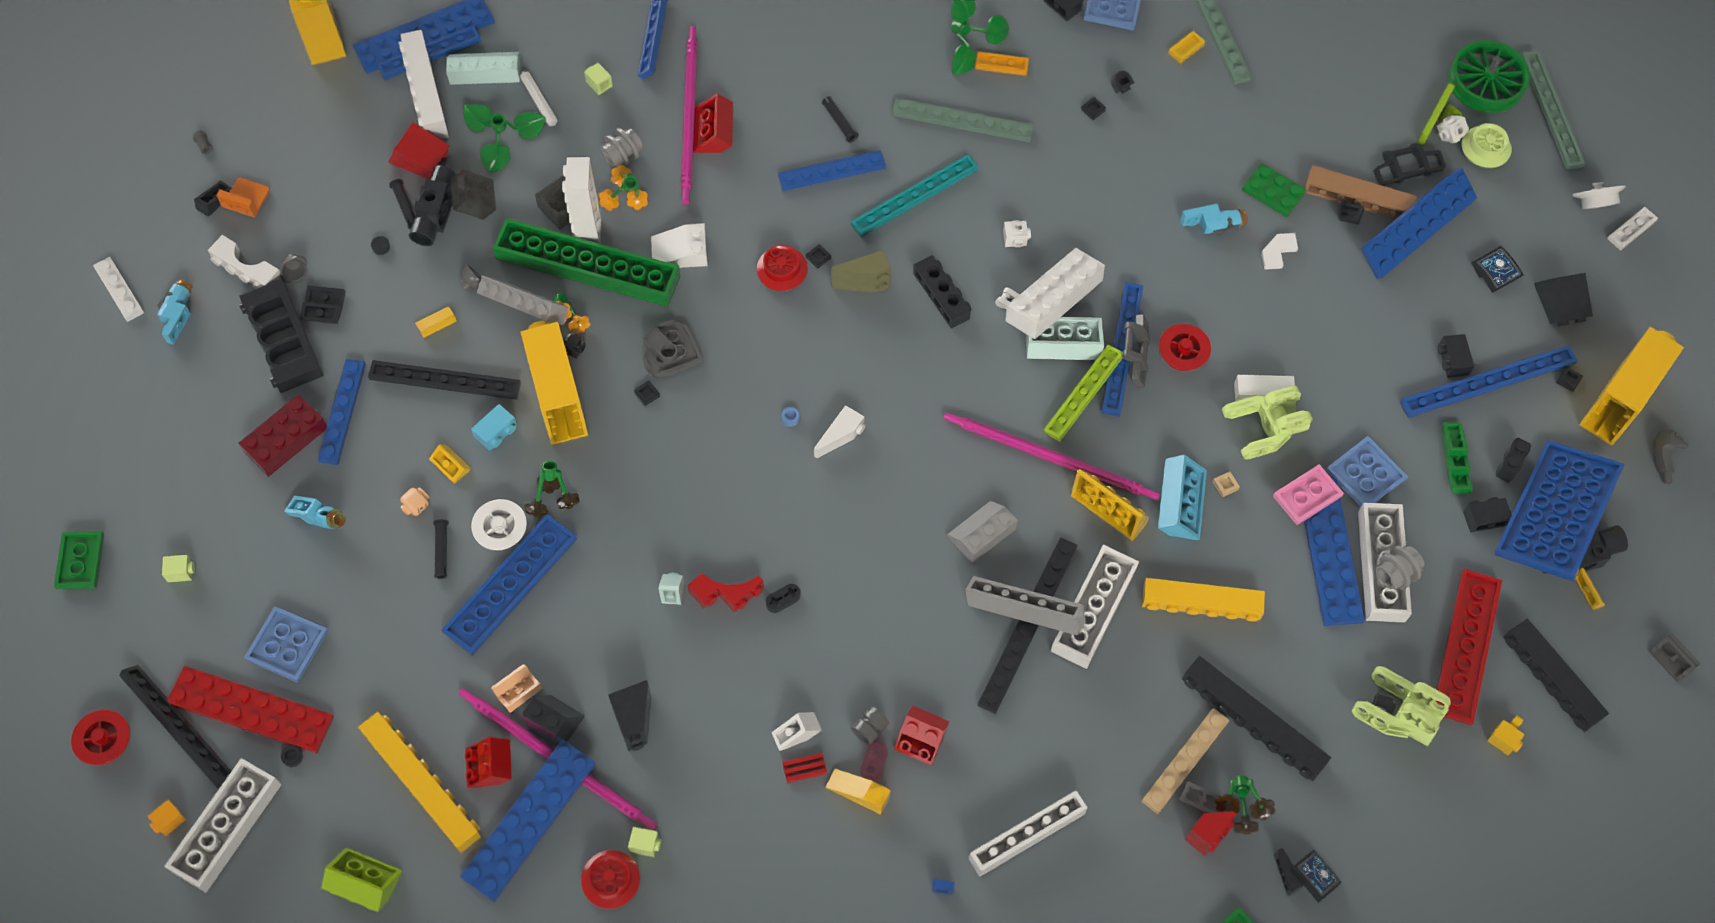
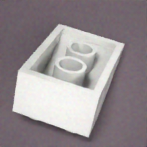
M704 223L686 224L651 236L653 259L678 265L679 268L707 266Z

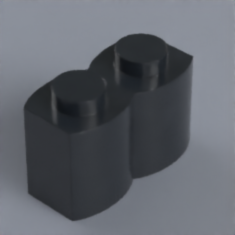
M1519 437L1516 438L1505 452L1503 460L1496 470V477L1508 483L1511 482L1522 468L1523 461L1531 450V443Z

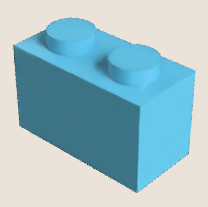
M498 404L471 428L474 438L491 451L493 448L498 447L507 435H511L515 431L517 423L515 417Z

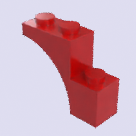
M701 573L687 587L689 594L703 608L713 605L719 596L733 612H736L738 609L741 610L746 607L752 597H757L762 593L764 582L757 575L747 582L729 585L715 582Z

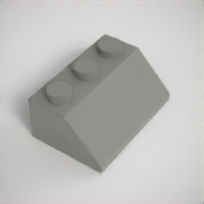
M990 501L948 533L947 537L973 564L1015 531L1018 520L1005 506Z

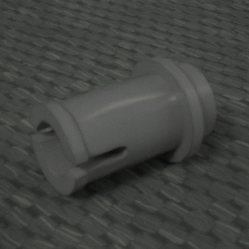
M196 131L193 134V141L198 144L202 154L210 153L212 147L207 140V134L203 131Z

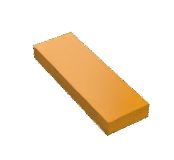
M978 51L975 69L1027 76L1029 58Z

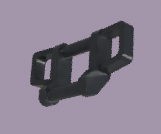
M1413 143L1409 147L1394 151H1383L1382 156L1385 163L1377 166L1373 172L1378 185L1387 186L1401 183L1405 179L1420 175L1427 176L1431 173L1442 171L1445 169L1446 164L1440 150L1424 151L1418 143ZM1412 153L1417 158L1420 168L1402 173L1396 157ZM1426 156H1436L1439 167L1431 168ZM1389 166L1394 179L1384 181L1380 169Z

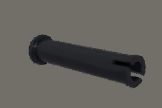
M830 96L826 97L828 102L824 98L822 105L846 137V141L848 143L854 142L859 136L858 132L853 130Z
M392 180L389 183V187L393 189L408 229H411L415 214L403 188V180Z
M437 519L433 521V525H435L434 577L445 579L447 578V526L449 521Z

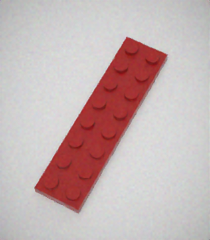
M1467 569L1461 571L1436 690L1448 696L1451 701L1449 710L1444 718L1472 726L1475 719L1502 580ZM1436 701L1439 705L1445 706L1442 702Z
M187 666L183 667L167 699L168 703L177 708L288 745H294L315 754L318 753L334 719L333 714Z

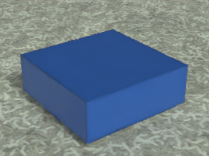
M934 879L932 891L951 895L953 894L955 882Z

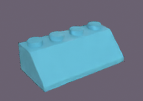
M1186 455L1168 458L1165 461L1158 529L1169 536L1200 540L1207 470Z

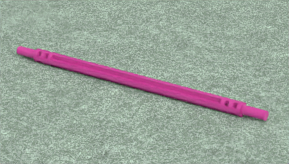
M694 26L689 27V40L687 41L681 168L683 205L689 204V192L692 187L697 62L696 27Z
M947 412L944 415L943 419L960 425V428L1077 472L1081 469L1090 475H1095L1100 481L1136 495L1141 494L1157 501L1160 497V493L1147 489L1142 484L966 417L961 418Z
M464 688L459 691V695L473 704V708L546 759L555 750L481 697L477 698ZM589 774L582 784L634 821L638 820L652 831L657 828L658 824L642 814V810Z

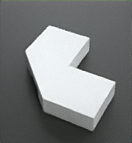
M1295 233L1277 234L1263 249L1261 256L1264 269L1282 268L1281 253L1297 252L1298 245Z

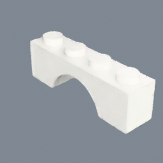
M223 235L208 249L211 256L210 260L215 265H222L228 273L238 275L244 283H251L255 289L282 279L279 269L266 261L256 265L240 263L241 252L237 244Z

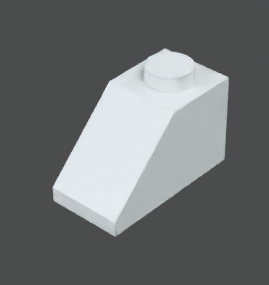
M814 712L797 713L774 730L772 735L779 751L809 740L822 729Z

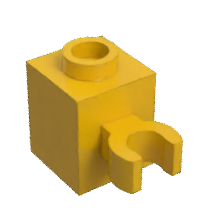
M1516 715L1510 724L1503 720L1495 728L1487 741L1506 755H1509L1513 750L1517 752L1523 745L1521 739L1525 735L1518 730L1523 719Z

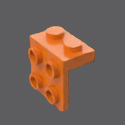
M238 178L229 192L219 190L216 196L223 208L255 218L270 193V189L268 186L244 178Z

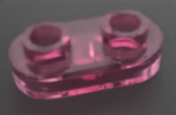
M874 742L868 747L861 766L860 774L862 778L873 782L879 780L888 755L887 747L883 743ZM874 750H881V754H875ZM873 768L875 772L868 773L867 769Z

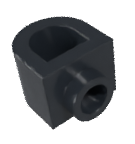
M1120 71L1111 78V85L1116 94L1118 92L1124 94L1131 89L1130 85L1135 83L1131 75L1126 71Z
M567 333L563 339L568 356L577 359L579 354L584 352L586 343L582 342L579 335Z
M1377 693L1374 696L1372 704L1392 715L1396 707V703H1393L1394 698L1381 693Z

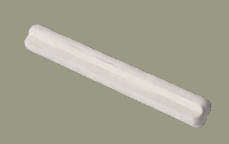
M523 71L520 75L522 82L541 114L546 117L547 124L555 126L558 122L557 118L530 73Z

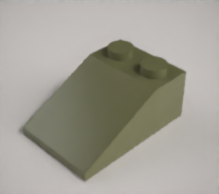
M883 250L831 267L832 289L876 292L884 291L890 287L891 267Z

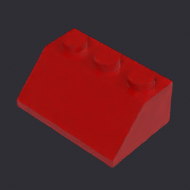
M717 93L695 107L693 152L721 153L732 147L733 102Z

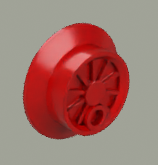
M777 245L770 248L760 257L757 264L759 280L767 288L775 291H788L798 287L805 280L808 272V264L803 254L787 245Z
M1177 324L1164 331L1159 341V351L1164 361L1172 368L1179 371H1190L1200 368L1208 361L1211 354V343L1208 336L1198 327L1190 324Z
M102 709L87 714L76 724L72 732L71 747L73 753L82 762L94 766L114 761L125 751L129 743V724L121 714L113 710Z
M606 850L594 855L586 863L581 875V886L584 895L592 904L603 909H615L624 906L633 899L640 885V871L636 862L628 854L618 850Z

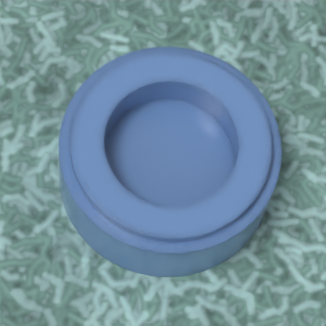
M794 407L785 408L781 413L782 423L788 427L796 426L800 421V412Z

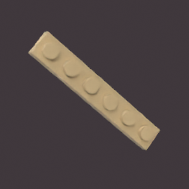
M1213 708L1141 802L1156 814H1159L1230 720Z

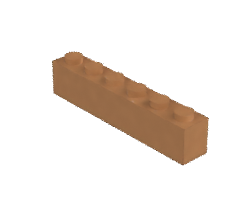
M1313 165L1305 185L1306 193L1338 203L1345 200L1347 203L1362 205L1365 211L1392 219H1397L1414 205L1417 196L1407 192H1401L1391 187H1384L1374 182H1367L1357 177L1347 176Z

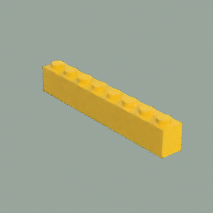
M376 712L358 726L359 730L460 853L464 852L481 838L478 830H480L479 826L473 819L470 822L465 817L468 813L460 804L456 806L453 803L454 796L448 789L444 791L440 787L442 782L436 774L432 776L427 770L430 767L423 759L419 761L415 757L418 753L411 744L405 745L403 742L405 737L398 729L394 731L390 727L393 723L385 714L382 717L379 712Z

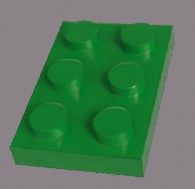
M1261 163L1243 185L1241 191L1287 218L1306 194L1307 190Z
M102 531L62 532L54 588L56 590L97 588L104 533Z

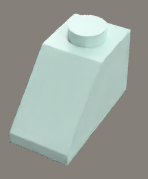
M674 572L662 575L659 584L662 603L681 605L684 587L683 575Z

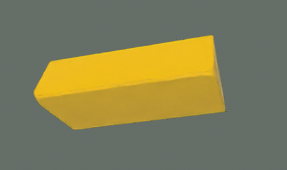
M446 307L416 322L415 325L422 337L425 338L457 322L451 309Z
M439 444L429 458L453 483L459 481L471 470V467L448 445Z
M1581 568L1575 580L1593 610L1605 606L1587 571Z

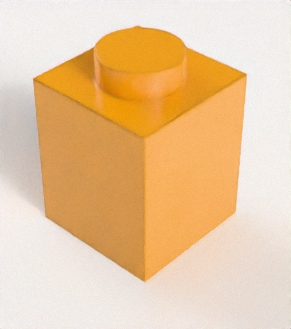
M169 799L148 815V818L152 821L149 824L150 827L157 834L161 832L165 836L169 835L187 820Z

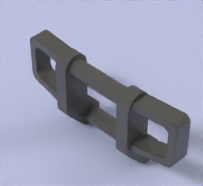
M1137 314L1136 323L1126 322L1124 324L1126 336L1122 357L1133 362L1132 381L1136 388L1145 386L1148 372L1147 353L1150 336L1149 323L1145 315ZM1133 334L1141 344L1140 353L1132 351Z

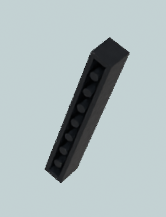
M1200 655L1185 672L1182 680L1188 688L1199 692L1205 701L1217 706L1220 713L1227 714L1237 726L1244 727L1254 739L1262 741L1269 751L1277 753L1287 765L1298 769L1304 778L1314 781L1332 758Z

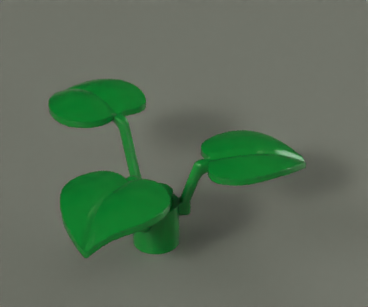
M953 0L951 15L954 21L951 24V30L965 43V45H959L954 53L952 63L953 75L969 72L976 63V53L970 50L971 45L963 36L969 34L971 30L987 33V42L996 45L1003 42L1009 33V25L1006 19L1000 15H994L989 19L987 29L971 27L968 21L969 17L973 16L976 11L974 0Z
M464 104L463 108L465 123L471 131L480 133L486 127L490 128L492 125V129L496 132V145L487 144L480 151V160L490 172L503 169L510 160L509 148L500 146L499 136L500 133L506 130L507 125L513 130H518V135L521 138L534 139L541 133L546 122L545 116L526 112L514 118L515 126L509 123V120H505L502 114L497 113L493 115L492 110L487 106Z

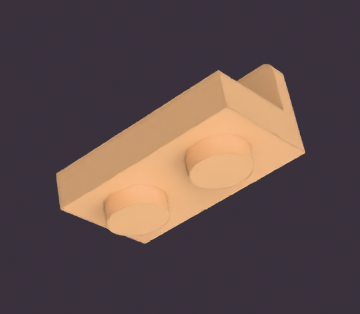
M523 664L492 686L491 689L502 705L511 713L542 690L543 687L530 673L527 666Z

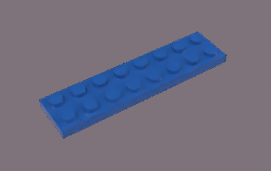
M463 0L355 43L352 46L366 74L378 70L377 63L402 54L399 42L402 41L400 34L422 30L424 42L427 44L472 25L478 30L495 23L484 0Z
M1457 168L1361 248L1376 279L1384 277L1477 199L1463 168Z
M1332 477L1331 479L1338 486L1337 480L1334 477ZM1341 498L1304 521L1324 626L1363 624L1365 621Z
M546 514L443 627L442 633L473 656L577 540V536Z
M562 739L460 877L495 902L595 767L596 762Z

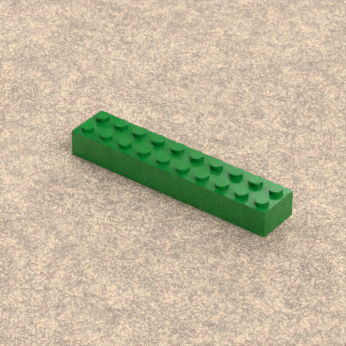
M506 218L493 246L496 260L669 307L680 279L678 265Z

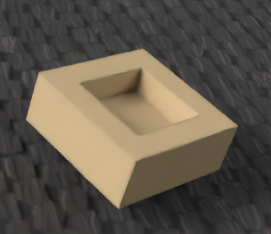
M1231 472L1213 479V484L1222 498L1238 491L1240 488Z

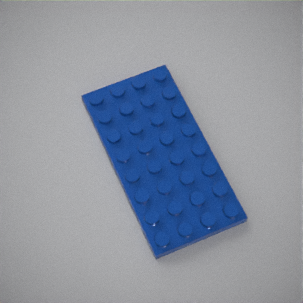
M1547 440L1495 550V555L1574 582L1622 473L1624 463Z

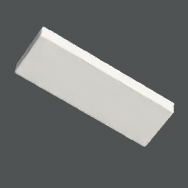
M1644 207L1610 234L1607 239L1621 251L1652 226L1658 218Z

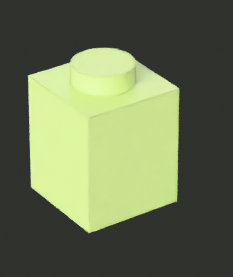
M599 63L590 66L584 71L586 83L598 95L613 86L611 75Z
M188 555L163 557L162 576L167 582L192 580V573H195V563L191 561Z
M633 827L628 849L631 853L654 857L655 852L660 850L662 839H659L657 831Z

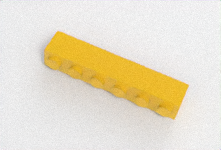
M1146 578L1143 584L1142 607H1147L1149 610L1164 609L1171 613L1182 611L1190 615H1197L1199 613L1206 614L1209 617L1243 618L1247 621L1255 622L1261 620L1264 614L1265 591Z

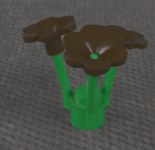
M549 460L541 465L542 472L539 473L540 477L537 478L538 490L534 502L525 504L524 508L527 514L535 517L548 514L547 506L541 504V493L545 491L551 494L554 490H558L560 486L562 497L556 501L559 509H571L580 502L577 493L571 494L566 490L561 470L557 469L556 462Z
M1244 775L1236 776L1231 780L1229 793L1224 794L1222 797H1217L1215 803L1217 804L1216 810L1218 812L1234 811L1238 814L1241 809L1239 806L1240 801L1233 797V793L1235 792L1237 796L1241 797L1243 816H1241V822L1235 823L1234 832L1248 835L1259 830L1258 822L1250 821L1247 815L1245 797L1248 796L1250 790L1256 800L1250 806L1252 818H1259L1262 821L1267 820L1276 810L1274 808V801L1272 799L1260 798L1253 785V779H1249Z

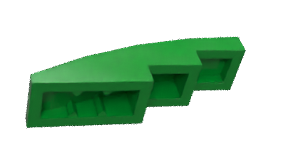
M1443 422V446L1451 493L1471 494L1473 489L1469 477L1471 468L1467 457L1469 448L1462 423Z

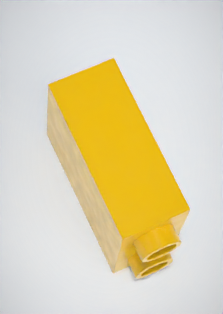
M289 0L293 17L312 65L346 57L331 1Z
M547 321L534 322L527 330L520 331L550 443L554 445L588 436L558 322L550 324Z
M1649 327L1622 362L1579 425L1613 446L1641 412L1684 347L1678 344L1670 333L1661 330L1657 331Z

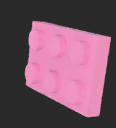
M1319 464L1276 491L1273 497L1293 522L1299 525L1341 498L1344 493Z

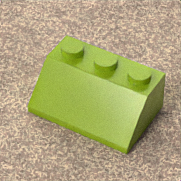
M346 847L325 867L321 889L379 912L389 901L403 870Z

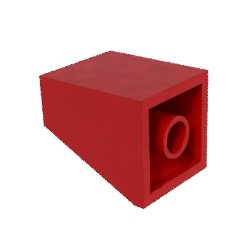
M412 122L395 147L388 162L429 179L433 167L439 166L440 161L445 162L450 154L447 152L450 145Z

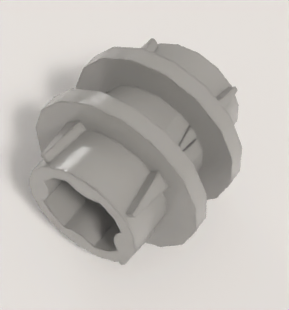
M617 128L614 131L615 138L611 135L605 136V143L600 146V151L611 167H617L621 164L626 167L629 164L628 157L632 160L638 159V152L643 149V145L639 136L631 128L625 130Z
M1395 546L1391 549L1390 554L1387 553L1380 557L1376 574L1387 588L1394 590L1397 588L1406 589L1411 582L1420 579L1424 560L1421 554L1411 546Z

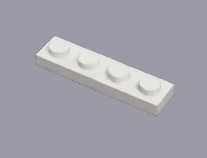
M110 257L93 265L127 322L144 314Z

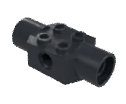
M434 166L429 180L426 179L424 186L420 189L419 201H416L414 207L416 216L408 235L410 240L418 245L432 246L437 232H444L454 204L453 187L457 179V174L448 167Z
M1619 525L1604 529L1597 527L1579 570L1584 568L1586 571L1603 567L1609 561L1611 555L1626 551L1628 539L1624 530Z

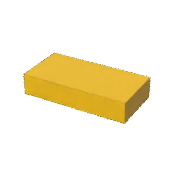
M1192 31L1171 47L1168 54L1181 64L1205 45V40Z

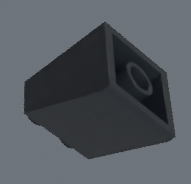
M1585 273L1534 283L1550 324L1557 323L1558 326L1569 325L1571 320H1575V323L1586 322L1587 317L1593 316Z
M647 680L608 694L628 751L640 750L648 743L651 693Z
M552 695L533 697L521 714L528 730L556 747L562 739L566 742L570 739L585 715Z

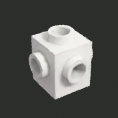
M1452 115L1446 117L1442 123L1437 125L1439 136L1445 142L1456 143L1461 140V137L1469 133L1464 116Z
M1014 220L1012 222H1004L1003 235L1005 247L1018 248L1027 246V240L1031 238V230L1027 228L1026 221Z

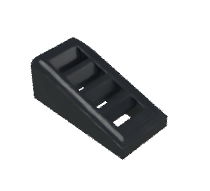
M221 180L194 199L195 208L209 217L221 205L214 194L217 195L219 189L229 192L232 187Z
M1280 848L1274 856L1286 894L1290 896L1301 890L1304 885L1290 870L1294 865L1284 849Z

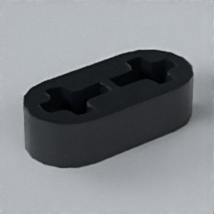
M788 584L768 595L766 598L768 611L778 613L798 602L801 597L800 588L796 584ZM791 590L792 592H795V597L789 595L788 591ZM771 600L779 601L778 606L771 605Z

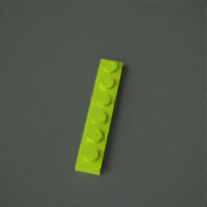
M1110 345L1106 346L1045 427V434L1059 442L1063 439L1123 359L1121 351Z

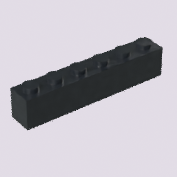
M1528 618L1509 630L1503 637L1507 645L1519 655L1522 663L1532 670L1534 677L1543 683L1547 692L1555 697L1560 703L1562 710L1572 717L1575 725L1582 729L1584 733L1610 714Z

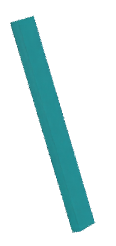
M967 154L852 220L851 225L860 237H863L978 170L979 166Z

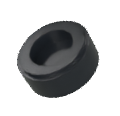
M378 236L371 241V248L375 254L383 255L390 250V243L386 237Z
M290 745L281 752V760L288 767H296L302 762L303 753L297 746Z

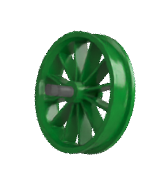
M1481 40L1464 46L1457 53L1449 70L1448 81L1450 84L1455 85L1452 91L1453 94L1467 107L1484 113H1500L1513 108L1519 103L1529 85L1530 71L1525 59L1512 47L1497 41ZM1473 54H1480L1482 63ZM1487 54L1496 56L1491 65H1489ZM1466 58L1471 65L1461 62V60ZM1501 58L1507 62L1498 68ZM1511 66L1516 70L1513 72H1502ZM1457 69L1469 74H1458ZM1508 79H1520V84ZM1476 81L1467 87L1462 84V82ZM1480 85L1483 89L1480 96H1477L1471 90ZM1506 88L1514 90L1517 93L1513 96ZM1485 89H1489L1492 100L1482 98ZM1496 90H1497L1505 99H1503V100H1498Z

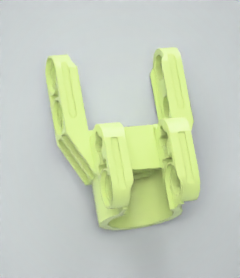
M1297 386L1268 393L1266 396L1256 395L1229 403L1222 408L1225 418L1233 419L1254 412H1258L1261 417V423L1268 438L1251 442L1241 450V454L1245 460L1276 452L1291 438V435L1309 429L1310 423L1313 420L1311 413L1304 410L1296 412V401H1299L1301 396Z
M1376 667L1371 675L1375 684L1399 697L1403 702L1396 715L1392 716L1369 702L1358 701L1352 709L1353 715L1386 735L1404 738L1409 736L1428 746L1440 728L1439 723L1449 710L1448 708L1451 704L1449 697L1425 683L1419 682L1414 685V683L1385 667ZM1377 674L1383 675L1386 679L1380 678ZM1395 684L1402 686L1404 689L1398 688ZM1436 701L1442 702L1445 706L1439 705ZM1359 708L1364 709L1367 713L1362 712ZM1377 718L1382 719L1385 723L1378 721Z

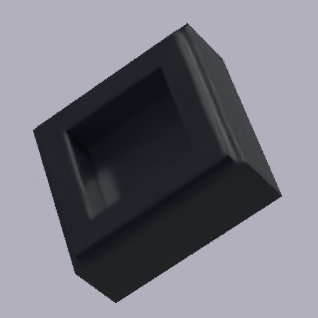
M1093 97L1082 105L1081 110L1092 120H1095L1106 111V107Z
M818 244L806 253V258L818 269L831 259V255Z
M1566 367L1556 383L1574 392L1583 375Z
M650 381L645 382L634 390V394L644 406L660 397V393Z

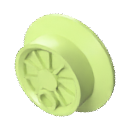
M1490 123L1470 129L1469 133L1464 135L1461 144L1463 153L1468 160L1484 168H1495L1503 165L1509 159L1512 151L1506 131L1500 126Z

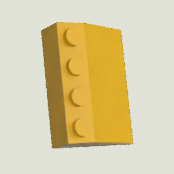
M1081 469L1077 471L1071 497L1133 541L1146 526L1149 519L1147 514L1142 509L1134 507L1127 498L1116 494L1113 488L1105 486L1095 475H1090Z

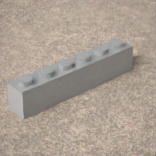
M482 275L477 293L547 322H558L560 325L565 323L569 307L487 276Z
M973 576L965 589L968 606L1070 634L1078 635L1086 621L1084 605L999 582Z

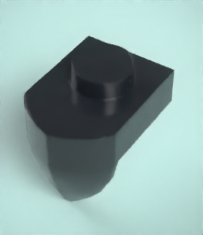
M1345 200L1339 202L1336 209L1340 221L1359 225L1365 210L1364 206L1347 203Z

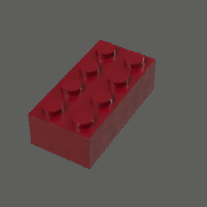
M298 394L238 444L243 452L269 477L326 430L327 424L323 417Z

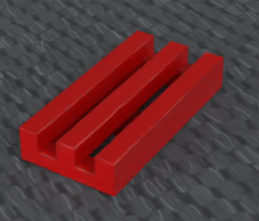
M822 753L782 762L787 783L827 774ZM819 760V762L788 769V767ZM821 767L820 770L807 772L795 776L789 775L791 773Z

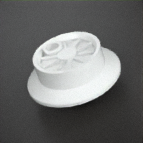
M1604 182L1592 184L1595 189L1576 193L1572 196L1581 199L1582 209L1615 205L1620 203L1619 192L1626 188V186L1606 188L1602 187Z
M497 499L485 503L476 511L472 519L471 529L474 538L481 546L490 550H504L514 546L521 540L526 531L527 520L523 510L516 503Z

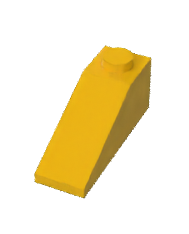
M837 769L833 771L826 785L827 789L880 815L890 798L891 790L873 781Z

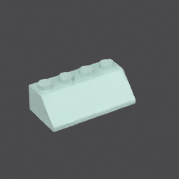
M521 53L450 54L447 57L446 66L449 83L452 85L520 82Z
M1060 317L1036 339L1026 334L1027 359L1097 360L1104 348L1102 318Z

